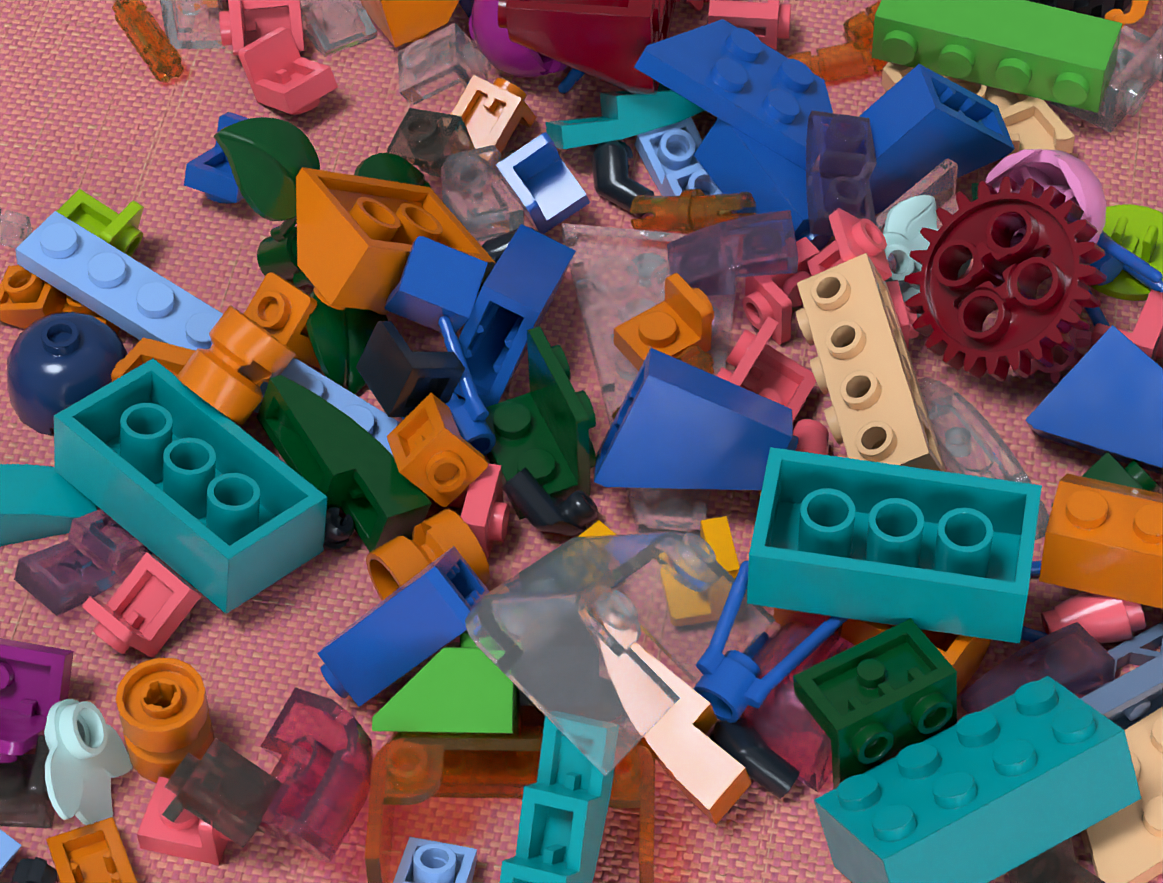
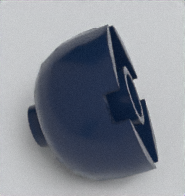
M72 311L53 313L38 319L19 334L7 358V388L11 405L21 422L38 433L52 436L50 428L54 429V415L111 383V374L118 361L124 359L128 353L116 332L92 315Z

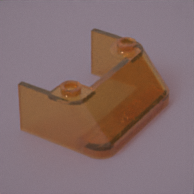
M517 726L513 733L394 732L390 735L375 755L372 763L365 848L368 883H389L395 805L418 804L430 797L522 799L524 786L537 782L544 726ZM621 727L609 807L640 808L639 883H654L656 757L639 731Z

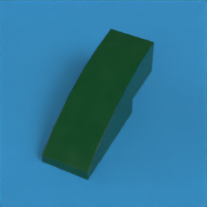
M283 375L270 378L257 419L285 463L327 496V509L341 507L345 515L350 513L354 520V529L369 552L397 536H405L412 540L414 527L425 520L432 503L422 490L399 473L393 455L351 417L316 393Z

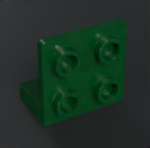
M540 326L527 330L530 392L486 407L489 415L485 421L496 437L495 446L487 454V457L491 464L501 465L502 485L526 467L551 497L565 500L569 495L578 490L584 491L590 496V469L596 465L595 450L589 438V429L596 426V418L591 401L585 391L575 392L570 382L569 364L560 345L551 347ZM509 498L519 520L526 518Z
M911 618L793 676L794 695L831 739L833 789L837 788L845 779L863 774L897 756L905 747L922 743L957 724V671Z

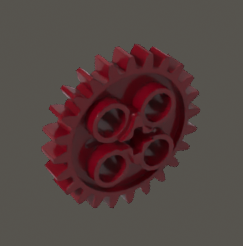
M1009 176L1003 177L998 193L984 180L980 181L978 199L974 201L961 191L956 193L959 210L953 215L939 207L936 213L943 224L940 229L936 231L922 227L920 230L922 236L930 242L928 249L910 251L909 254L911 258L922 265L921 271L911 273L905 276L904 279L906 283L920 290V293L912 296L905 303L911 310H916L917 314H922L912 326L914 330L925 337L929 336L925 343L927 349L938 356L944 354L942 361L956 370L964 366V371L977 379H981L987 370L989 375L999 381L1006 380L1010 365L1015 372L1024 378L1030 377L1031 359L1036 358L1049 368L1052 367L1054 364L1051 348L1056 344L1071 352L1074 349V345L1067 334L1071 328L1089 331L1091 328L1087 320L1080 315L1083 307L1096 308L1101 307L1102 304L1099 299L1088 292L1089 286L1105 282L1107 278L1100 270L1090 266V264L1104 257L1105 251L1096 243L1088 242L1098 231L1086 219H1081L1084 210L1072 200L1065 202L1066 196L1053 186L1044 191L1043 186L1034 179L1028 178L1021 188ZM1027 226L1026 234L1022 241L1010 247L1014 233L1020 228ZM1051 248L1050 254L1047 257H1045L1049 249ZM973 259L970 272L964 278L958 280V272L962 265L968 260ZM1053 277L1052 286L1043 297L1035 299L1036 290L1040 283L1047 278ZM998 310V318L995 324L989 330L983 332V322L991 312Z

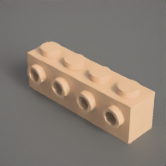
M864 253L797 282L804 308L796 311V318L810 346L815 344L818 356L810 359V366L823 394H830L833 406L824 409V413L836 442L839 445L843 443L845 445L848 455L846 458L946 472L888 286L868 254Z

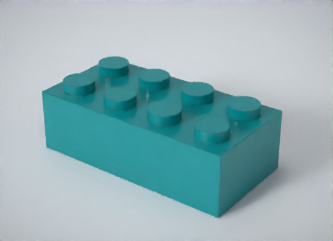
M154 358L54 415L55 471L224 613H229L324 551L327 496L223 413L195 394Z
M770 447L749 552L747 604L889 625H898L911 618L923 630L1020 644L1029 590L1042 485Z
M1046 676L1038 681L1022 685L1014 694L982 711L965 715L954 726L922 743L905 747L897 756L863 774L845 779L837 788L814 799V803L834 867L852 883H988L1142 798L1125 730L1050 676Z

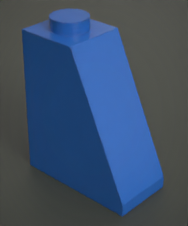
M918 64L839 133L847 162V169L837 182L836 188L842 205L847 206L850 204L874 216L894 207L901 201L919 196L1002 159L1015 148L997 105Z
M717 118L693 155L769 255L804 237H807L819 251L824 248L831 239L830 230L832 227L829 215L838 208L844 210L836 185L832 187Z
M520 224L484 282L474 303L470 318L465 323L458 339L477 393L485 407L500 402L528 349L527 330L540 326L576 250L523 224ZM458 382L454 393L464 397Z
M1112 325L1025 421L1042 438L1100 456H1104L1108 452L1117 461L1130 464L1135 460L1143 469L1163 475V368Z
M650 348L597 452L594 482L604 487L762 490L770 447L796 451L798 437L793 435L792 409Z
M453 546L330 640L317 653L324 662L320 667L321 672L330 687L340 697L345 699L350 695L358 707H360L478 622L495 598Z

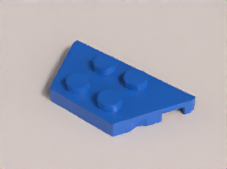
M721 19L647 45L634 66L637 70L832 187H835L847 169V162L825 80L812 73L804 63L796 59H789L762 43L754 33L747 29L737 28L726 20Z

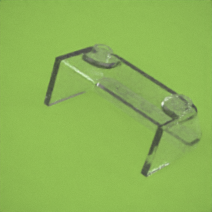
M669 531L574 537L487 593L468 613L465 625L468 634L479 649L606 776L680 700V697L631 649L640 638L641 630L697 684L703 674L696 667V664L710 644L735 579L716 561V555L711 546L694 533L688 532L683 534ZM747 591L722 652L724 655L728 650H736L744 654L775 621L762 606L747 604Z

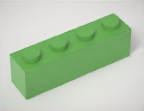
M881 0L874 18L872 58L912 68L921 64L937 74L1098 113L1116 66L1122 23L1027 0Z

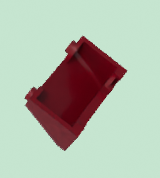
M499 0L498 26L499 28H507L510 41L627 92L656 95L659 82L637 70L634 66L647 45L669 38L676 0Z

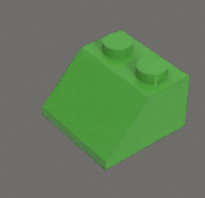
M466 630L460 634V642H453L438 652L372 717V731L513 733L519 725L520 644L505 643V630Z

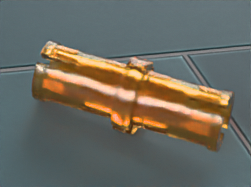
M687 189L682 191L680 196L637 195L632 201L630 214L653 213L654 216H645L644 219H631V224L637 234L681 231L685 237H699L704 235L707 230L750 231L755 224L756 213H733L732 210H742L743 207H756L752 194L747 191L732 194L705 195L700 189Z

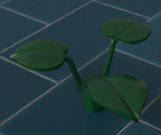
M250 118L221 129L214 135V138L224 151L235 182L246 202L261 217L270 221H283L280 226L271 229V236L265 238L258 247L257 261L262 273L266 276L272 272L287 281L293 280L296 287L307 284L314 286L297 266V226H295L297 224L296 176L302 167L320 170L319 158L314 146L299 128L287 121L276 118ZM378 153L366 158L358 165L354 174L356 176L431 188L420 170L404 158L391 153ZM313 291L310 296L316 299L317 306L313 313L309 315L306 326L317 360L327 378L356 394L366 384L356 369V365L377 322L388 321L386 315L378 314L372 310L355 308L334 309L318 299Z

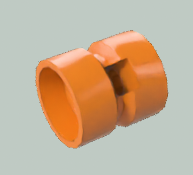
M230 305L209 332L212 341L211 347L209 349L197 348L176 378L215 409L243 426L263 399L260 389L261 384L269 382L272 377L281 375L296 353L256 322Z
M445 509L416 525L412 532V540L405 536H397L367 554V569L382 601L453 546L485 585L489 582L490 569L485 553L470 527L457 513L451 509Z
M176 658L151 659L141 662L129 670L118 684L115 700L127 752L133 768L141 777L155 783L158 782L159 777L182 782L192 779L206 768L213 757L215 748V737L209 715L206 690L201 675L190 664Z

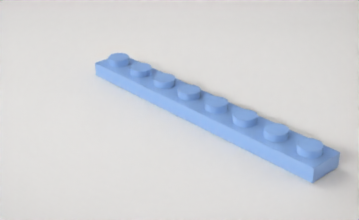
M56 211L15 249L18 265L139 340L144 337L195 351L197 348L209 349L212 345L209 332L223 313ZM293 358L281 375L316 393L347 414L392 454L386 436L401 422L388 417L383 411L298 359ZM263 382L260 386L263 397L269 382ZM262 400L255 408L254 412H259Z

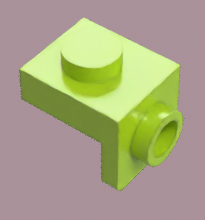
M79 188L56 211L130 257L134 254L143 238V232L138 227L144 207L134 200L118 214Z

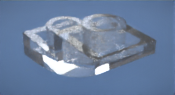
M301 0L304 33L324 57L377 38V30L360 0Z

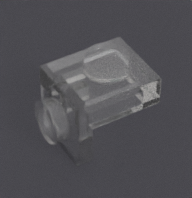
M456 23L423 39L416 40L398 51L399 93L412 106L458 83H461L466 88L473 75L488 81V72L491 70V63L480 51L476 40H471Z
M494 145L449 154L441 158L443 203L477 241H487L519 228L520 224L524 225L523 208L507 189L496 167V164L501 161V153Z

